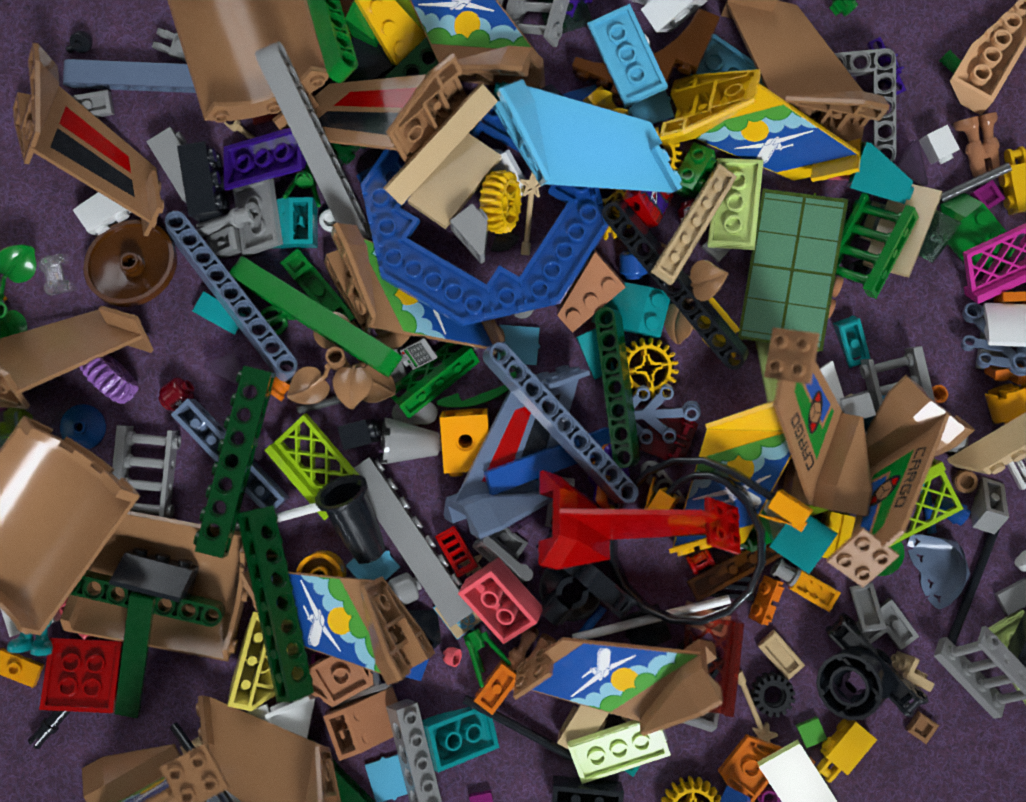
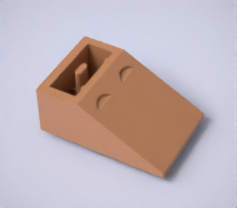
M393 686L342 706L332 707L326 711L323 718L339 761L360 754L393 737L386 706L398 702Z

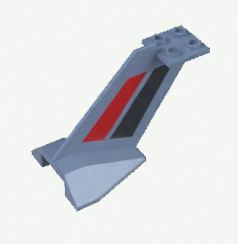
M562 365L556 367V371L552 373L542 372L534 374L563 407L570 412L578 380L589 376L590 372L579 367ZM526 385V392L531 396L532 388ZM510 390L459 492L446 497L444 518L453 524L467 518L470 533L479 539L507 528L553 501V498L540 494V478L495 495L489 494L484 471L559 444ZM543 402L542 409L545 413H547L548 406L545 402ZM559 419L558 427L563 430L564 423Z

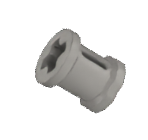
M780 557L772 566L770 574L785 580L787 585L792 587L800 577L801 569L792 567Z

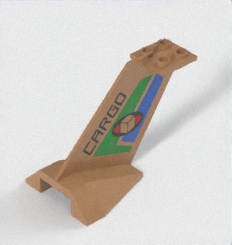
M773 328L764 377L778 379L774 407L792 456V461L785 474L783 490L804 504L832 511L868 516L872 486L863 417L843 413L815 359L819 333Z
M907 375L888 391L865 433L872 486L868 516L856 515L851 537L826 559L829 564L863 588L899 557V554L889 546L905 533L933 459L957 447L975 430L958 415L954 417L928 397L924 389Z

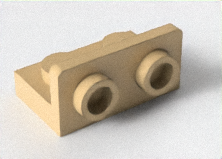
M899 651L890 657L892 666L907 681L931 692L934 683L927 680V674L916 669L919 659Z

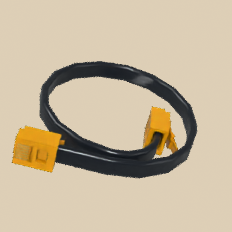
M673 457L645 469L633 483L639 488L652 474L675 464H704L731 475L771 501L768 508L781 516L771 517L761 513L758 514L753 501L730 478L715 472H693L677 479L669 488L659 489L655 497L653 489L656 477H653L644 509L673 510L681 498L675 493L684 484L695 479H710L724 485L745 505L757 532L758 562L747 589L728 607L704 616L673 615L649 604L627 580L618 558L617 539L610 540L609 563L617 582L622 589L639 602L637 606L643 612L669 624L704 625L731 615L755 591L766 564V530L759 516L779 523L789 524L802 532L808 523L806 520L813 509L784 490L780 489L774 494L736 468L711 458ZM626 491L622 494L623 498L626 496ZM627 503L617 504L615 509H625Z

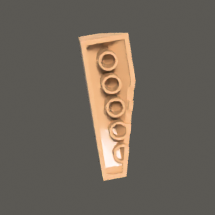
M1018 0L1010 10L1003 14L994 25L987 29L970 46L950 80L960 104L979 115H982L993 103L1026 46V0Z

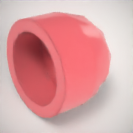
M448 647L443 651L445 656L442 659L447 665L457 667L462 658V651L455 647Z

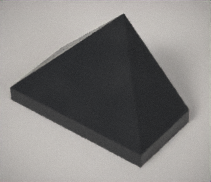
M408 610L425 633L432 648H436L442 641L436 611Z

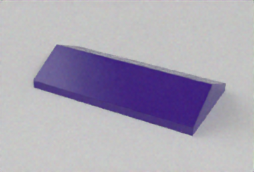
M286 128L224 146V189L231 190L304 170L307 162L291 129Z

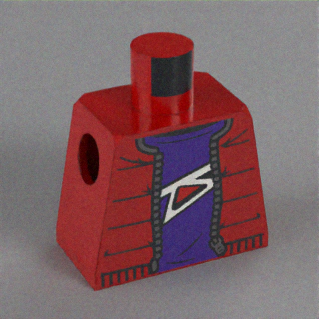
M627 190L622 200L628 203L649 229L659 225L674 195L672 193L667 195L666 192Z

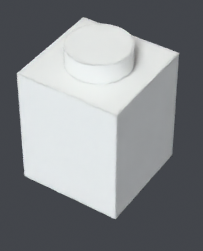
M948 125L927 134L919 140L930 164L939 161L941 165L953 159L952 154L960 150Z

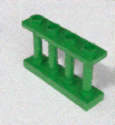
M862 193L860 198L854 202L849 219L844 221L835 275L863 284V289L867 296L877 299L919 215L915 207L906 205L903 211L899 213L872 206L868 194ZM869 214L895 222V227L892 232L886 234L861 226L865 215ZM855 234L883 242L885 246L882 252L876 255L852 247L850 244ZM846 254L873 263L874 267L870 274L864 275L839 265Z

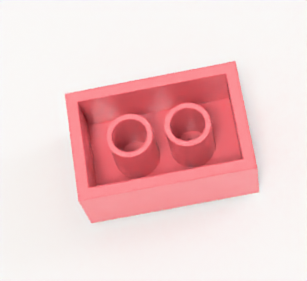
M499 557L466 578L458 592V595L503 644L537 624L543 611L542 605Z

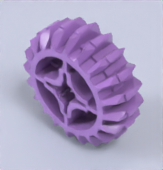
M107 354L80 366V370L87 377V380L112 401L125 404L139 390L137 382L133 379L134 377L112 355Z

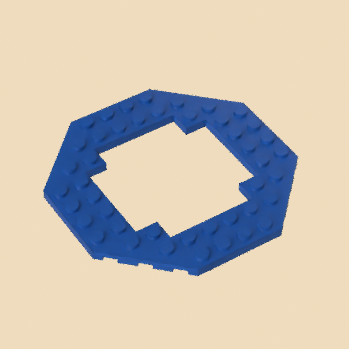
M493 107L469 132L476 139L481 132H484L518 151ZM385 149L360 184L382 280L460 326L560 304L609 227L602 216L604 207L599 188L551 185L548 194L564 202L566 206L520 277L499 265L489 282L485 284L409 239L420 223L419 218L402 209L407 200L401 206L383 188L405 165L397 150Z

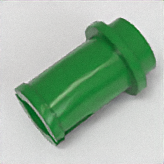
M949 50L939 62L954 74L961 60L952 50Z

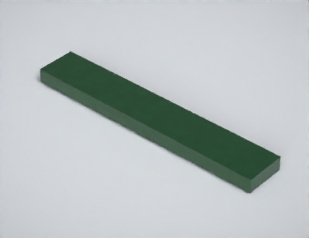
M131 592L129 596L114 713L116 715L138 718L140 714L156 596Z

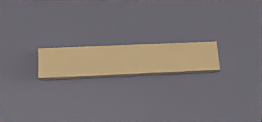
M479 83L383 188L402 206L498 100L482 83Z
M718 163L714 167L651 271L669 285H672L737 178L736 175Z

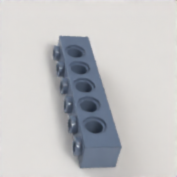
M187 398L171 416L218 462L220 457L218 446L220 440L225 438L226 430L196 399ZM232 454L229 457V464L232 467H236L239 460L235 454ZM253 460L245 493L260 508L274 505L276 512L290 496Z

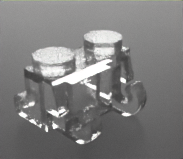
M58 253L52 256L47 255L39 261V268L45 275L44 291L46 294L54 295L78 290L74 281L69 282V280L64 278L62 263L64 265L70 264V254Z

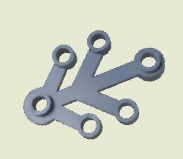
M975 302L968 303L962 312L964 320L974 323L984 333L986 322L982 317L984 313L983 307ZM971 335L963 338L961 347L965 351L979 348L1002 352L1006 357H996L990 353L983 352L976 360L979 367L988 368L990 365L1006 367L1014 375H1026V347L1017 346L1015 352L1010 346L988 345L987 340L978 339ZM965 341H970L973 345H967ZM981 358H986L988 363L983 362Z
M669 384L662 385L660 392L644 409L634 410L635 420H645L662 435L664 442L673 443L676 440V431L673 428H668L659 418L684 417L688 421H695L701 415V408L697 402L687 401L680 408L657 409L665 400L671 399L674 395V389ZM642 385L637 388L636 394L633 396L634 409L641 401H646L650 398V389L647 386ZM664 389H669L671 393L669 395H664L662 391ZM645 390L648 394L641 396L639 392ZM622 405L618 406L617 414H624V407ZM689 410H694L696 413L695 415L690 416L687 414V412ZM636 422L637 435L640 442L646 445L650 444L653 441L652 431L644 429ZM667 433H672L674 436L672 438H667L665 435ZM649 434L650 438L643 439L642 435Z

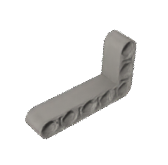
M886 48L834 53L851 76L873 75V94L884 96L891 106V112L885 114L880 121L873 120V145L879 151L884 149L890 151V161L893 162L896 158L895 53ZM881 56H888L891 59V63L886 67H882L878 64L877 60ZM857 58H863L866 60L867 65L862 69H857L854 67L853 62ZM887 79L890 81L891 88L886 91L880 90L878 87L880 80ZM880 127H889L891 129V136L888 138L880 137L878 135Z

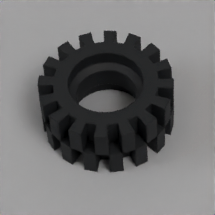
M769 671L770 674L764 672L762 677L757 676V681L751 684L753 689H750V694L752 695L754 705L761 713L772 717V715L780 717V713L783 715L787 714L785 710L787 708L791 710L793 708L790 705L791 702L795 703L793 698L795 691L792 689L794 687L781 674H775ZM770 686L780 688L781 696L776 702L765 700L764 692Z

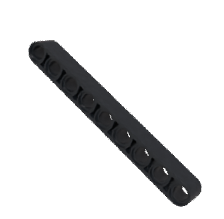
M616 199L605 205L602 216L606 223L723 364L732 370L741 368L749 355L747 347L708 300L700 301L695 298L693 287H691L693 282L683 270L680 271L676 278L680 283V288H675L651 272L665 248L628 203L622 199ZM613 206L619 209V217L613 214ZM627 224L634 227V235L628 232ZM642 243L649 245V253L643 250ZM686 298H692L695 301V306H690ZM701 316L708 317L711 324H705ZM716 334L723 335L726 342H720L716 338ZM731 353H738L741 360L734 359Z

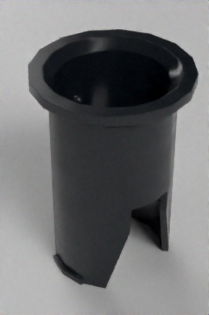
M352 474L339 477L326 484L317 493L315 504L317 508L327 513L336 533L341 537L344 545L359 564H368L380 558L386 551L375 513L366 495L367 481L361 475Z

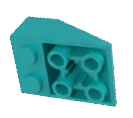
M289 197L287 199H277L283 245L274 248H318V207L314 198Z

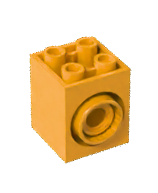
M488 408L442 411L440 415L444 474L449 473V476L457 477L464 475L463 472H469L489 432ZM467 434L471 436L472 439L469 441H464L461 439L460 436Z

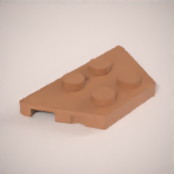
M328 655L308 666L313 679L314 693L312 695L320 697L323 702L331 707L369 688L374 683L373 671Z

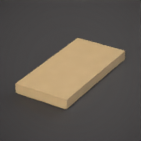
M468 133L407 200L408 204L446 229L450 224V220L457 216L485 181L486 176L501 161L502 155Z
M912 184L914 187L913 194L910 200H906L905 204L888 199L885 210L899 213L903 211L906 205L915 207L919 215L890 273L907 278L910 277L941 199V190ZM881 218L876 231L888 234L893 231L895 222ZM872 239L867 252L877 255L882 252L885 245L883 242ZM863 261L864 266L874 267L873 263Z

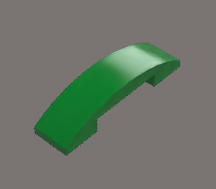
M298 248L280 262L312 300L332 312L345 315L350 322L355 319L343 300Z
M516 371L510 373L513 378H516ZM504 384L501 387L464 401L461 400L460 394L456 393L437 400V404L453 408L471 407L491 401L509 389Z

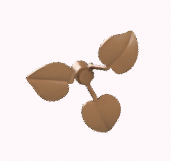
M660 242L662 246L666 248L667 245ZM707 260L697 261L691 269L690 276H688L693 282L691 287H693L695 298L700 301L711 299L723 285L728 272ZM692 298L687 299L688 304L694 301ZM674 303L670 304L664 325L671 340L680 345L689 337L693 326Z
M333 312L336 315L343 318L344 320L351 323L345 315L338 312ZM374 329L378 334L375 339L380 340L381 343L391 349L401 347L411 336ZM313 331L315 341L322 348L338 347ZM359 359L357 360L360 363L353 364L352 369L349 367L339 368L333 378V388L337 397L351 410L369 394L373 385L371 374L364 369L367 364Z
M353 320L351 324L359 328L356 322ZM331 347L327 350L325 358L328 364L325 365L323 375L315 367L307 366L299 369L291 380L290 388L286 395L287 398L296 403L308 405L324 400L330 392V386L324 380L328 377L329 370L337 371L341 367L352 369V366L347 362L344 351L340 347ZM367 365L364 369L371 374L373 385L363 401L377 403L394 396L396 387L391 375L388 378Z

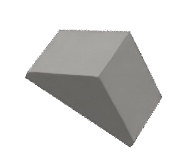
M229 226L206 237L207 245L218 259L242 255L239 230L234 226Z

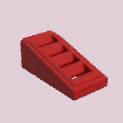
M452 526L435 536L458 578L479 567L458 526ZM455 535L456 539L446 544L445 539ZM458 543L461 545V547L452 552L449 549ZM463 551L466 555L457 560L454 559L455 555ZM469 559L470 563L459 569L458 564Z

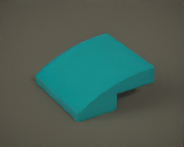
M812 515L806 520L808 523L802 532L785 523L769 546L808 574H810L838 534Z

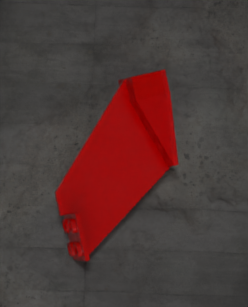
M544 470L540 471V494L553 498V536L539 541L538 565L557 570L610 560V540L706 535V545L734 554H741L738 507L711 497H705V511L602 509L561 476Z

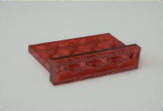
M718 619L710 622L713 624L709 627L707 624H704L706 629L696 637L690 631L691 625H685L683 649L709 632L716 640L714 643L715 648L720 645L724 650L721 660L718 662L712 661L714 665L708 669V674L716 668L721 673V680L717 684L721 687L723 703L709 712L734 717L744 623L737 619ZM718 624L727 625L726 634L718 640L711 630Z

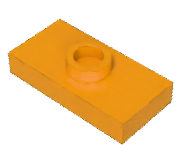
M802 569L797 582L792 587H788L829 613L841 592Z
M0 648V675L29 687H35L44 664Z

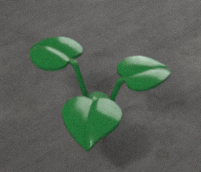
M12 245L0 251V273L4 274L0 284V339L27 331L25 317L16 310L7 311L3 299L5 297L4 291L7 277L12 282L22 283L30 280L36 271L35 249L29 245Z

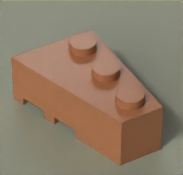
M596 249L557 308V316L572 333L626 287L624 281Z

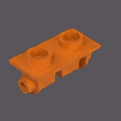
M764 575L748 618L761 625L768 626L769 622H772L777 608L771 605L772 600L779 602L784 590V582Z

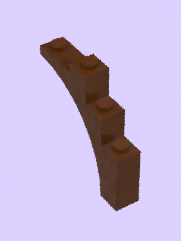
M699 8L690 24L679 37L664 49L653 54L666 83L674 67L686 75H695L718 27L719 16ZM575 57L572 64V73L575 74V77L582 81H592L598 87L602 85L604 90L611 89L613 102L618 106L624 107L605 64Z

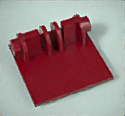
M682 417L659 418L668 428H673L676 431V440L673 443L664 442L662 435L651 425L648 426L647 429L653 433V441L647 445L641 444L639 450L668 460L673 457H686L698 423L688 421ZM667 433L665 436L667 438H672L674 435L672 433ZM645 434L643 439H649L650 435Z

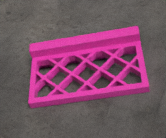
M1026 223L963 252L967 286L964 287V293L977 304L1026 282V257L1024 260L1015 263L1022 252L1026 253V249H1024L1026 247ZM1024 233L1025 235L1019 245H1014L1013 242L1017 236ZM998 244H1004L997 255L992 254ZM1010 247L1015 248L1010 259H1004ZM983 253L978 263L974 265L972 263V256ZM989 257L995 258L988 270L983 268ZM1001 261L1006 263L1002 271L994 273ZM979 272H984L983 278L975 282Z

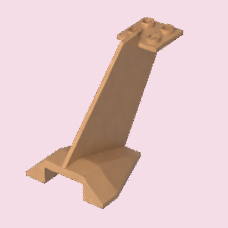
M778 0L726 1L721 16L734 20L756 69H760V77L765 88L845 142L860 138L862 140L864 126L870 119L880 121L889 110V104L884 96L864 92L798 5Z
M100 306L99 310L1 338L0 407L28 409L30 405L22 392L125 346L151 353L154 349L149 341V336L141 325V320L134 314Z
M203 695L198 696L196 713L200 717L201 727L198 729L199 739L202 743L206 742L229 785V788L226 790L241 802H341L330 747H325L240 709L228 707V704L217 700V698Z

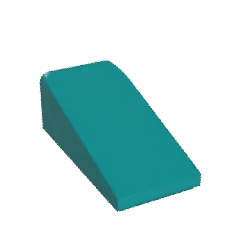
M850 316L833 323L849 368L860 365V360L871 359L860 318Z
M595 328L576 337L594 380L602 376ZM611 362V368L615 370L613 363Z

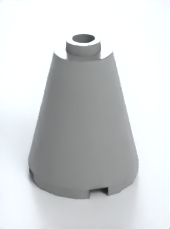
M384 417L380 446L384 450V453H380L381 464L437 456L439 451H442L441 437L438 432Z

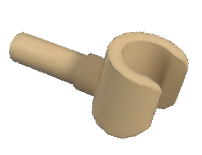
M235 120L231 125L224 122L230 130L238 131L248 139L255 138L241 125L240 120Z

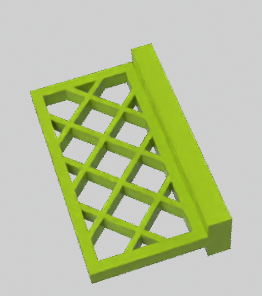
M307 413L303 414L286 432L264 450L310 504L315 503L317 493L330 482V475L340 477L352 474L359 475ZM303 422L310 428V436L300 435V425ZM286 438H295V450L290 449L284 443ZM300 439L310 440V451L301 450ZM315 441L323 443L325 453L315 452ZM301 455L310 456V467H306L301 463ZM315 457L325 458V469L315 467ZM330 459H335L340 463V471L330 470ZM316 473L325 474V485L319 484L316 480ZM325 511L317 512L324 521L329 518Z
M933 459L924 482L925 485L922 487L923 490L919 502H916V511L914 516L910 517V520H912L910 528L892 545L963 510L945 473L946 468L942 461ZM940 476L943 482L940 491L929 489L932 479ZM928 491L938 494L934 507L924 504ZM943 496L951 498L954 504L953 507L948 510L939 509ZM922 507L933 510L930 519L926 521L918 519Z

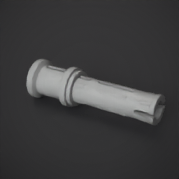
M250 202L245 207L232 208L228 214L197 223L196 227L199 229L196 230L201 237H205L229 226L242 228L250 222L258 223L261 220V212L254 202Z

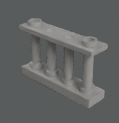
M508 0L505 11L522 33L544 35L543 37L552 47H557L558 41L562 36V26L570 0H553V3ZM527 11L550 13L547 25L523 24L525 13Z
M922 346L905 348L904 357L874 364L873 359L860 360V373L862 378L865 379L868 392H870L875 413H877L883 402L882 396L886 395L898 383L880 387L876 373L903 366L909 368V378L921 386L928 397L935 401Z
M117 425L112 467L114 471L112 474L119 480L125 478L134 489L161 492L160 505L135 503L130 511L158 514L160 517L172 518L174 515V505L171 503L177 449H180L181 436H178L179 431L167 430V437L136 434L133 431L134 426ZM134 443L166 446L165 460L133 457L131 447ZM132 466L163 469L162 482L132 480L128 477L129 468Z
M987 626L981 628L978 641L956 647L947 637L939 639L934 657L994 719L1002 717L1006 703L1026 699V667ZM983 650L989 658L972 663L965 655ZM999 667L1005 674L986 678L980 671ZM1014 683L1020 690L1001 694L995 687Z

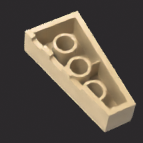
M577 704L579 705L578 707L573 706L559 731L557 743L569 750L568 741L603 730L609 713Z

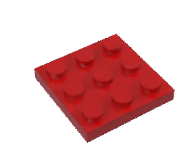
M50 638L53 651L52 654L47 655L39 710L114 713L123 642Z

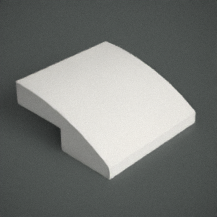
M984 303L983 315L986 322L984 333L988 345L1026 347V304Z

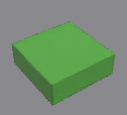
M817 716L795 725L806 749L827 740Z

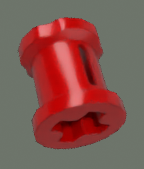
M704 549L692 557H685L694 575H697L698 571L710 565L712 567L715 566V562L708 549Z

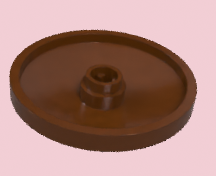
M141 220L122 221L110 226V229L98 235L91 243L84 259V277L92 292L104 302L118 307L138 306L157 297L169 285L176 271L177 252L171 238L159 226L152 227L149 235L143 236Z

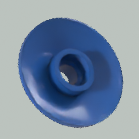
M80 404L73 406L64 413L61 419V436L63 439L67 436L86 449H91L97 446L104 438L106 432L104 416L97 408L91 405ZM79 423L83 425V429L81 431L77 430V425Z

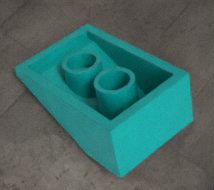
M624 282L626 287L603 307H609L621 313L624 331L659 339L670 303L669 297L663 290ZM608 313L605 317L606 324H609L612 320L611 313ZM595 314L592 316V323H595Z
M471 707L437 714L422 720L433 768L438 773L499 748L493 719Z

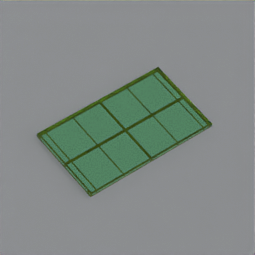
M768 188L762 190L755 250H752L739 327L740 331L738 333V337L741 340L770 343L773 328L813 332L820 334L817 352L823 351L848 199L778 191Z

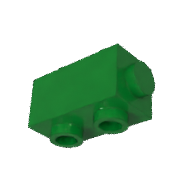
M695 142L692 144L677 171L682 181L680 183L682 188L675 191L677 195L683 198L690 197L694 199L697 197L707 181L709 173L713 171L718 163L715 150Z

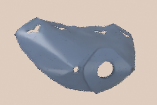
M922 534L910 536L908 547H913V549L908 550L913 565L921 572L920 583L925 596H929L927 599L937 609L949 606L961 594L970 576L962 547L954 540ZM917 538L920 542L915 546V539ZM917 554L923 555L922 562H920V557ZM928 579L934 582L931 588H929L930 583L928 582ZM934 594L937 596H941L940 603L938 602V598L934 597Z

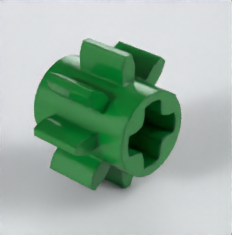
M831 0L833 3L829 8L835 16L842 14L845 17L858 6L856 0Z

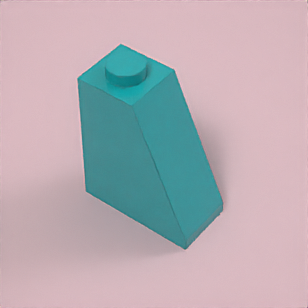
M862 142L860 171L850 175L846 187L905 204L906 200H910L914 191L912 186L913 180L872 143Z

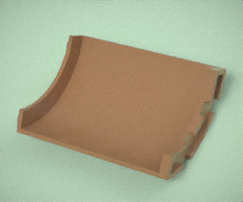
M167 0L204 120L223 123L226 121L255 118L266 114H276L281 111L255 54L257 50L273 43L280 42L284 46L307 96L323 86L329 78L307 0Z
M23 416L0 449V608L10 617L21 633L41 635L140 495L125 478L119 480L112 474L114 469L94 453L67 436L62 440L51 434L52 428Z
M129 511L88 570L112 576L124 553L135 547L148 550L149 554L153 555L157 553L167 554L170 556V559L179 561V559L192 561V565L199 566L192 595L222 602L225 605L226 613L221 622L214 627L153 614L149 647L229 662L231 653L235 654L238 647L236 637L244 603L248 602L250 597L248 591L244 589L239 576L241 573L249 571L241 533L239 531L234 532L228 556L219 558L195 552L196 545L193 544L196 532L200 531L201 524ZM211 526V533L214 536H218L220 528ZM92 582L93 588L101 591L100 584ZM116 587V593L119 596H125L124 590ZM69 595L60 621L64 631L124 642L128 608ZM162 599L164 606L172 607L170 600ZM185 604L188 612H195V607L192 604ZM208 610V614L211 617H219V614L216 610Z

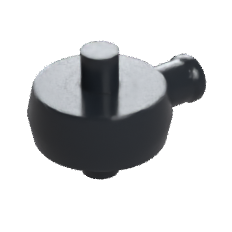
M82 30L73 32L69 40L70 45L66 46V50L68 53L73 51L79 53L88 52L93 44L91 36Z

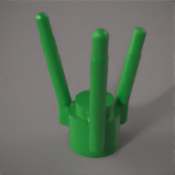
M307 164L304 170L297 171L295 178L291 179V183L285 191L283 198L287 199L295 186L302 189L311 188L316 206L321 207L316 188L317 184L313 181L314 176Z
M477 629L463 637L480 687H484L481 672L484 673L485 668L478 650L485 647L484 641L490 645L508 666L511 665L509 659L490 639L487 631L481 633L480 629Z

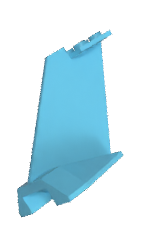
M523 80L506 85L498 90L497 95L500 101L493 106V109L541 187L543 185L666 192L667 195L682 188L680 185L682 182L681 177L676 170H672L668 163L670 161L669 155L664 148H660L659 145L662 144V141L651 122L526 86Z

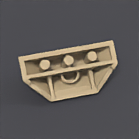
M1026 413L947 458L948 462L957 468L990 475L991 473L997 474L1006 468L1005 465L1012 461L1017 462L1026 457Z

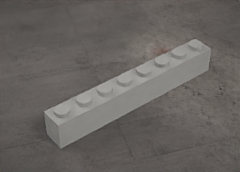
M369 457L354 467L357 473L367 481L366 495L376 518L449 627H452L474 612L458 595L462 585L461 580L457 577L456 573H450L447 568L449 566L447 559L443 554L438 555L434 549L436 543L430 535L426 536L421 529L424 526L417 516L413 517L408 510L411 507L404 497L400 498L395 491L398 487L391 477L386 478L382 472L385 468L378 458L374 460L373 457Z

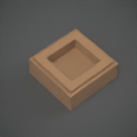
M917 711L905 730L927 744L939 725Z

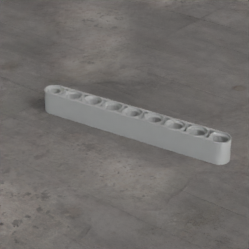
M276 42L257 50L255 54L258 64L336 223L357 225L363 238L367 240L372 239L370 226L284 46L280 42Z

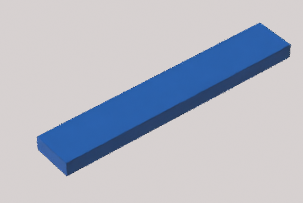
M608 427L588 433L601 448L603 445L611 443ZM574 438L576 447H579L580 444L578 438ZM558 444L484 471L489 494L495 495L540 478V471L542 470L553 473L577 464V462Z

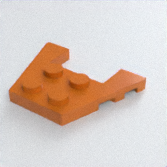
M746 734L718 771L729 787L750 797L751 802H756V798L769 783L757 762L783 747ZM809 757L813 764H815L816 762L814 761V759Z

